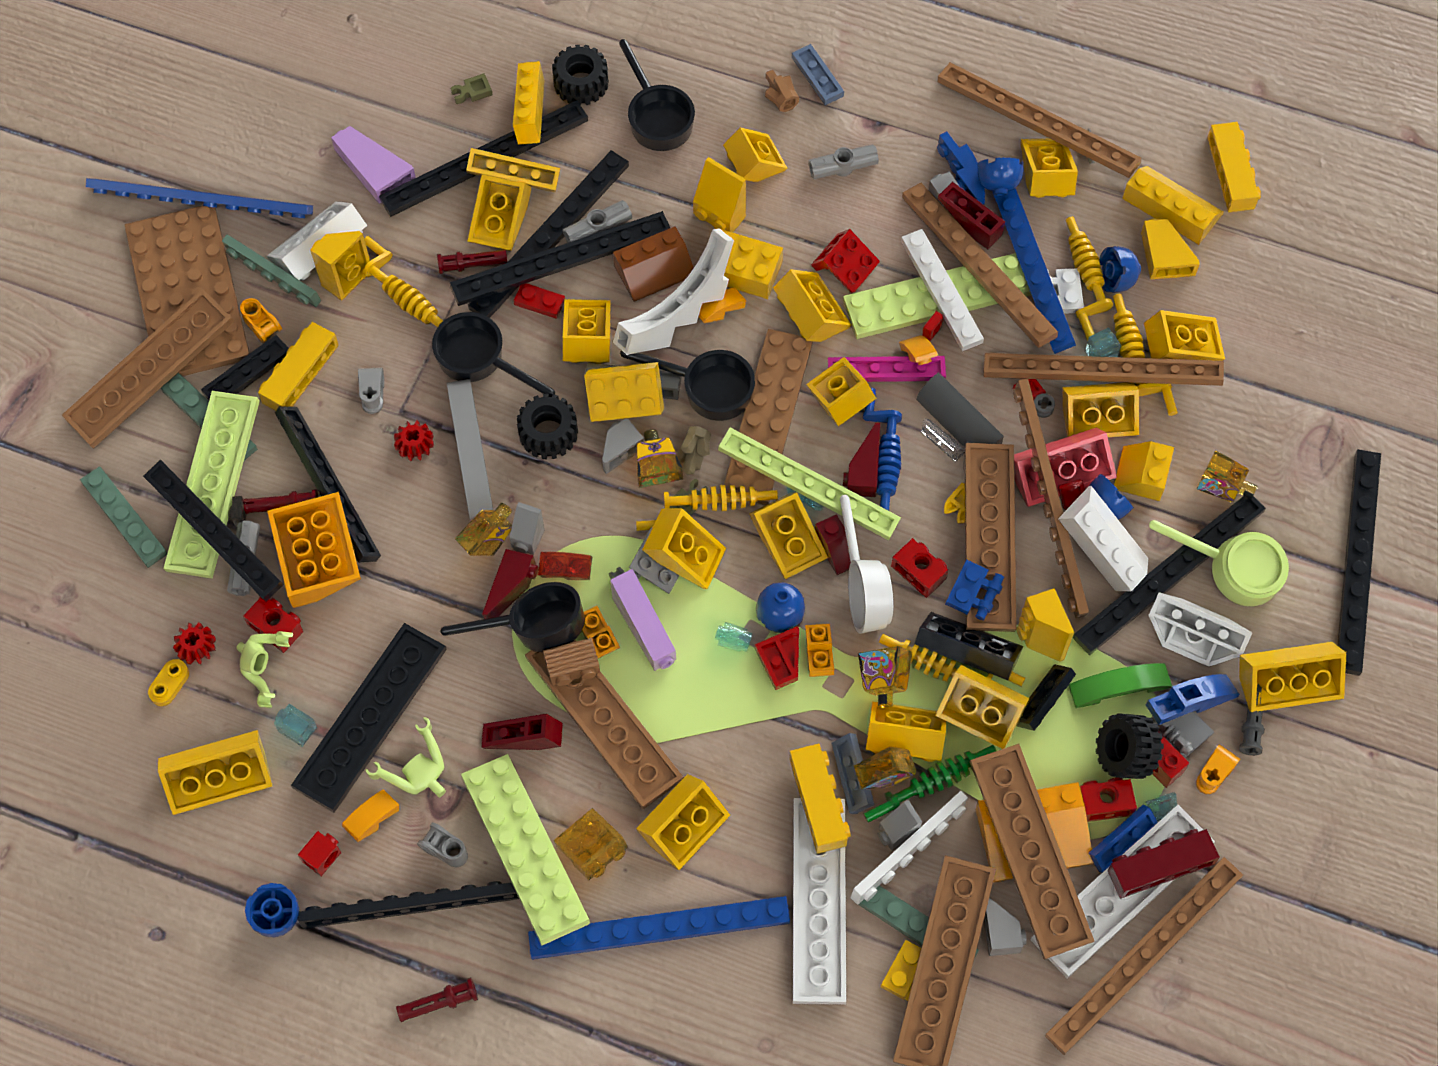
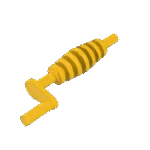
M1071 216L1065 221L1071 233L1068 242L1073 263L1086 288L1094 292L1097 302L1077 310L1075 314L1079 318L1087 341H1092L1096 336L1088 316L1110 310L1113 307V302L1105 297L1102 289L1105 281L1102 277L1103 273L1098 254L1090 240L1087 239L1086 233L1079 231L1075 218Z
M366 236L364 238L366 246L378 256L365 265L363 274L366 277L374 276L382 283V290L403 311H406L425 324L432 323L438 328L443 322L437 316L438 310L426 300L423 294H420L419 290L398 279L395 275L387 276L380 270L391 260L393 254L372 238Z
M1115 294L1113 300L1117 313L1113 316L1119 352L1123 358H1145L1143 339L1133 319L1132 312L1126 310L1122 294ZM1136 383V387L1139 389V397L1162 392L1168 415L1173 416L1178 413L1171 384Z
M720 485L719 494H716V486L710 487V494H707L706 488H701V495H697L696 490H691V494L685 496H669V492H663L664 508L690 505L692 510H698V504H701L702 510H707V504H711L712 511H717V503H720L721 511H727V503H730L731 510H735L736 502H740V508H746L747 501H749L750 507L755 506L757 501L778 500L777 490L757 491L753 486H749V492H745V486H739V492H736L735 485L729 486V493H726L725 485ZM656 520L636 521V530H650L651 527L653 528Z
M882 634L879 643L895 651L898 648V658L901 660L905 655L909 658L911 654L910 665L913 660L917 661L915 669L920 670L922 665L925 664L926 667L923 674L927 676L933 668L935 669L933 678L938 679L940 673H943L942 681L947 682L949 677L953 678L957 670L954 668L956 665L955 660L952 659L948 665L946 664L948 657L942 656L939 661L936 659L938 656L937 652L933 651L932 655L929 656L927 655L929 649L924 648L922 652L918 651V645L914 644L913 648L909 646L910 640L906 639L905 642H900L885 634ZM1012 672L1008 681L1022 687L1025 677ZM989 673L987 678L992 680L994 675Z

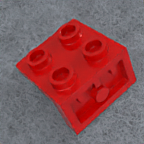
M848 229L836 234L813 261L811 266L816 271L829 269L849 292L853 293L880 261L854 232Z

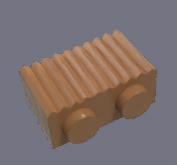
M592 638L543 650L552 685L564 686L580 677L582 679H590L600 672Z

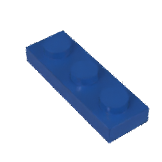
M1143 804L1089 852L1100 873H1103L1111 865L1114 858L1123 855L1158 823L1150 807Z

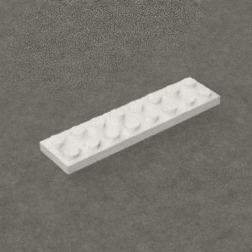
M794 798L793 1004L846 1005L845 847L817 854L801 798ZM841 799L844 813L840 814L842 821L845 822V799Z
M1177 805L1123 855L1130 857L1136 855V851L1143 847L1150 846L1152 849L1160 846L1159 843L1165 839L1173 837L1177 840L1183 838V834L1190 830L1198 829L1199 832L1203 829ZM1107 868L1078 895L1095 942L1048 959L1068 979L1174 880L1120 899ZM1033 935L1030 940L1040 950L1036 937Z

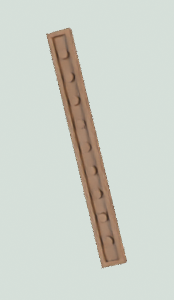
M951 62L938 75V83L1128 178L1131 177L1141 164V157Z
M922 183L903 192L902 198L1038 348L1058 337V331Z
M985 353L984 377L1223 386L1224 361Z
M1028 378L1018 380L1015 389H1013L1015 402L1020 403L1021 411L1019 412L1021 425L1026 426L1027 434L1025 435L1027 448L1032 449V468L1034 472H1038L1040 480L1037 481L1038 491L1040 495H1044L1046 503L1043 504L1044 514L1046 518H1050L1052 526L1049 528L1050 538L1057 545L1058 551H1055L1056 561L1063 568L1064 574L1061 575L1064 589L1069 591L1068 607L1071 613L1074 612L1075 618L1083 617L1089 613L1069 533L1058 520L1063 514L1030 384Z
M1223 857L1046 1033L1045 1037L1065 1055L1243 877V874Z

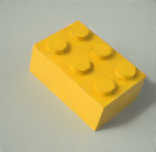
M722 230L734 240L724 276L729 279L727 287H735L738 291L768 299L783 262V247Z
M658 362L590 369L584 375L591 422L661 415L664 410Z
M961 665L956 670L935 716L1004 749L1009 743L1030 698Z

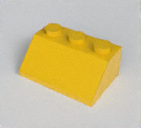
M352 231L326 234L321 240H317L310 249L321 286L341 301L366 277L363 274V269L370 261L362 232Z
M790 269L773 287L777 293L778 300L789 312L790 319L800 329V335L807 341L822 342L852 326L824 281L816 272Z
M1122 382L1062 387L1063 415L1067 437L1093 428L1106 432L1108 438L1139 435V389L1134 383Z
M1055 588L1026 597L1022 614L1019 618V624L1016 627L1019 639L1021 641L1024 640L1027 648L1059 662L1065 660L1074 630Z
M872 702L866 750H870L875 754H884L897 750L890 748L894 747L907 750L898 755L901 758L917 757L928 762L941 761L946 735V721L935 716L937 711L893 704L878 705V702Z
M687 774L636 830L656 852L677 870H680L726 821L730 814L703 780Z

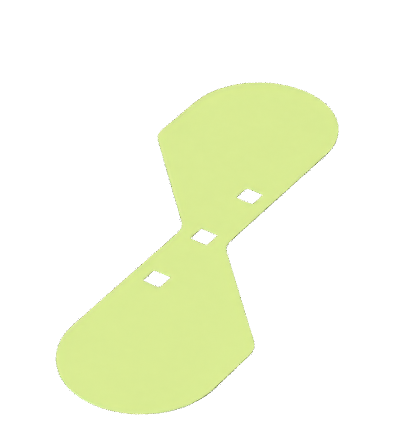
M600 536L568 545L547 558L538 567L537 576L531 580L530 586L527 589L529 590L544 583L561 582L572 586L578 592L583 611L598 606L605 622L610 626L620 646L619 649L598 659L600 671L656 743L812 710L828 712L868 735L872 702H878V694L876 688L864 689L862 674L867 686L875 678L863 673L865 661L862 660L861 673L859 657L847 655L832 646L834 669L854 679V683L844 698H839L822 687L828 676L809 677L806 633L804 629L799 627L798 681L775 690L755 648L738 638L749 620H753L765 627V624L757 618V602L714 577L708 589H703L679 575L670 594L642 576L638 579L676 650V660L670 667L666 669L659 668L654 671L612 599L611 579L609 577V573H615L618 567H621L624 572L631 570L629 566L644 541L642 539L627 536ZM512 629L516 657L528 681L543 697L566 711L525 658V654L531 650L523 645ZM1017 630L1015 632L985 631L1023 646L1013 670L1014 673L1025 677L1022 687L995 675L992 680L1028 698L1054 664L1073 669L1076 675L1070 684L1092 675L1127 667L1099 650H1096L1089 656L1073 637L1065 660L1059 662L1027 648L1025 641L1019 639ZM582 631L575 639L576 641L586 639ZM770 631L766 639H769L780 633ZM919 647L918 651L922 652L924 648ZM890 651L886 654L888 659L892 661L893 668L891 672L884 673L883 668L888 669L889 665L883 666L882 662L884 663V661H880V667L876 669L878 674H875V676L887 677V674L892 676L894 669L895 675L909 670L907 689L902 692L887 694V704L937 711L952 677H949L947 682L942 681L943 673H940L938 679L933 678L935 672L933 668L927 676L923 674L926 667L925 664L922 665L920 670L915 669L916 660H913L908 669V663H906L908 656L905 655L901 660L898 658L899 653L897 654L895 668L896 651ZM929 651L927 655L931 656L933 652ZM938 654L936 659L940 661L942 655ZM947 658L946 664L949 665L952 659ZM956 661V665L954 667L958 669L960 665H963L985 677H987L989 674L985 671L979 670L977 668L971 667L958 661ZM1068 686L1035 731L1016 726L1005 748L1016 744L1020 745L1037 790L1079 782V786L1093 780L1098 781V783L1108 782L1109 779L1115 777L1108 775V772H1104L1102 764H1099L1097 760L1099 756L1096 754L1097 743L1095 742L1099 736V728L1103 727L1102 723L1105 720H1109V716L1118 713L1144 715L1147 718H1151L1152 714L1145 704L1149 699L1156 697L1154 692L1147 693V690L1103 699L1099 704L1075 708ZM946 721V735L941 762L947 768L945 759L951 758L956 763L955 755L960 754L965 759L964 752L970 751L975 754L993 744ZM994 745L996 751L1001 750V748ZM917 757L907 758L926 770L932 766L938 772L935 763L939 762L937 760L928 762ZM968 768L970 775L966 778L960 772L962 780L958 783L951 777L953 786L977 800H984L971 768ZM1153 775L1146 776L1144 779H1131L1137 809L1143 804L1151 809L1160 797L1164 786ZM1100 795L1104 802H1112L1109 795ZM1128 817L1087 822L1090 840L1108 836Z

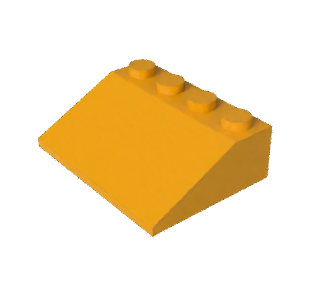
M339 492L267 511L287 596L293 608L317 602L361 579Z
M1079 782L1038 789L1037 792L1067 869L1094 864L1089 855L1092 848ZM979 800L975 810L988 865L996 869L993 883L1011 880L1013 876L984 800Z

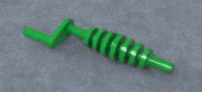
M994 745L975 754L970 751L964 752L965 759L960 754L955 755L956 763L951 758L945 759L947 768L941 761L935 763L938 772L931 766L927 769L929 777L922 772L919 774V782L916 778L910 780L911 785L908 788L894 795L890 791L884 793L887 802L865 812V819L869 823L894 811L900 806L901 802L914 795L918 796L919 799L925 797L924 790L928 795L934 794L932 786H935L938 792L943 791L942 781L947 788L952 787L951 777L958 783L962 780L960 772L965 778L969 776L970 771L968 768L972 770L970 760L996 752Z

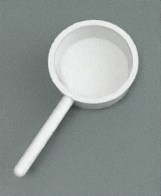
M842 495L840 497V504L851 561L848 574V594L853 624L859 634L885 629L891 623L893 616V591L889 571L886 565L878 560H860L850 499L847 495Z

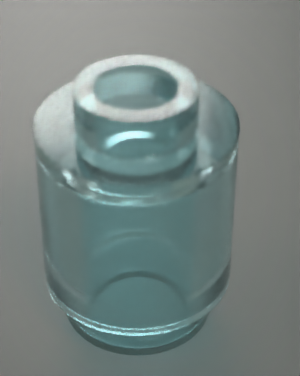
M725 622L724 626H718L715 639L719 640L718 646L741 652V650L747 652L753 633L748 632L747 628Z

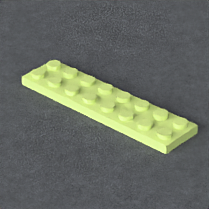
M1016 253L992 259L1026 297L1032 295ZM964 266L946 270L968 311L998 304ZM921 277L843 296V302L856 339L927 322L936 311L940 312Z
M212 391L186 485L227 526L260 400L254 396ZM178 513L163 569L166 572L213 579L219 554Z
M506 754L462 773L461 776L541 946L589 925V918L509 755Z

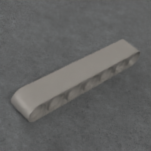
M470 379L448 382L447 389L470 523L479 520L480 523L475 525L483 527L484 524L482 523L487 520L488 523L485 527L496 525L495 517L490 522L488 518L481 519L480 513L474 519L482 510L493 511L471 381Z

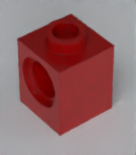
M317 831L298 853V857L302 863L322 877L341 854L337 846L339 842L329 833L324 836Z

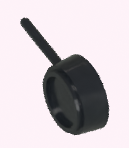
M621 39L619 45L643 89L634 96L628 108V118L635 139L644 147L655 151H668L678 148L688 140L692 132L695 107L691 98L684 91L674 86H651L627 40Z
M462 312L448 317L436 329L432 339L433 353L443 372L450 378L457 381L470 379L471 382H476L491 375L498 367L542 394H548L549 397L555 394L553 388L501 359L502 334L497 324L489 317L476 312Z
M622 350L620 351L621 357L641 364L658 362L659 369L683 376L690 405L698 414L707 419L724 421L735 418L745 411V408L751 401L755 387L754 371L746 359L732 351L712 350L696 357L688 368L641 353L626 355Z
M549 582L537 585L523 593L513 604L509 615L444 626L441 628L440 633L443 636L510 625L525 647L535 652H543V650L572 643L584 627L585 615L579 594L572 586L561 582Z

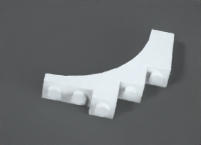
M713 229L698 263L682 284L663 302L648 312L633 319L619 322L613 343L626 355L670 347L675 327L697 323L702 303L723 300L729 281L724 276L734 240L721 229Z

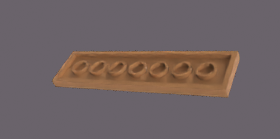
M202 288L66 410L62 416L94 449L234 322L233 318Z
M768 329L755 373L753 395L750 403L745 408L739 432L783 455L813 341H807L799 335ZM731 458L724 485L726 493H729L730 485H735L736 492H739V486H745V492H749V486H753L757 491L773 490L775 480ZM770 500L757 501L756 503L767 505L770 503Z
M965 444V561L967 559L988 569L989 571L985 579L993 580L996 573L1004 576L1001 584L1003 588L1000 594L995 596L991 613H987L985 620L982 621L975 617L978 609L971 607L968 615L966 614V630L1016 631L1014 445ZM980 588L976 598L984 599L987 590Z
M531 650L525 654V658L642 809H645L677 786L684 778L601 671L590 679H582L580 677L564 686L552 685L543 652Z
M1016 744L970 760V765L1043 959L1045 960L1095 942L1020 745Z
M945 855L893 1063L904 1066H948L996 872L995 868Z

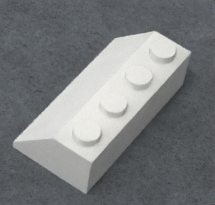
M334 202L267 255V258L285 272L303 281L310 276V271L315 268L310 249L317 240H321L326 234L352 231L363 233L362 229L367 224L352 203Z
M1088 486L1058 520L1115 591H1133L1147 575L1148 557L1093 487Z

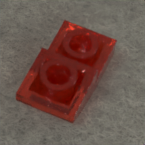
M541 552L538 576L542 578H565L567 580H590L593 557L577 553Z

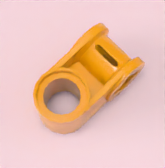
M248 298L241 303L240 311L245 324L262 343H265L267 341L266 338L276 331L280 332L282 330L277 319L258 300ZM251 311H256L254 314H248Z
M1219 744L1196 779L1197 789L1209 795L1216 792L1225 778L1236 767L1240 758Z

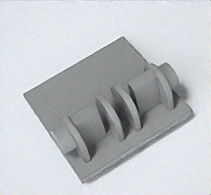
M651 527L629 568L633 569L638 579L642 576L670 594L679 575L658 564L642 550L652 530Z
M1194 711L1158 725V732L1162 733V736L1184 758L1188 757L1214 733ZM1152 716L1151 719L1154 720L1153 724H1157L1154 717Z

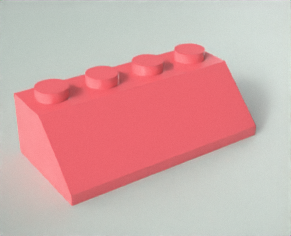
M1098 428L1045 444L1059 497L1058 486L1081 479L1083 480L1084 487L1087 488L1100 474H1103L1108 480L1117 478L1107 433ZM1032 449L1014 454V481L1028 507L1045 502L1044 495L1039 494L1037 481H1040L1038 472L1033 471L1031 458H1033Z

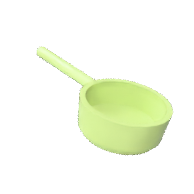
M1152 520L1149 523V527L1152 530L1212 557V574L1218 589L1226 598L1236 604L1243 606L1262 605L1270 601L1287 580L1289 563L1286 553L1276 540L1266 534L1259 532L1243 533L1228 539L1216 549L1156 520Z

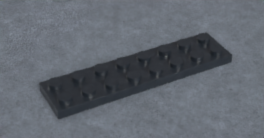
M404 623L292 782L291 787L335 813L447 650L446 646Z

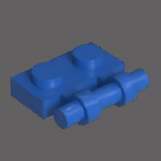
M966 559L945 605L967 615L971 607L978 609L975 617L984 621L987 613H991L993 609L992 603L996 594H1000L1003 588L1001 584L1004 576L996 573L993 580L985 579L989 570ZM980 588L987 590L984 599L976 598Z

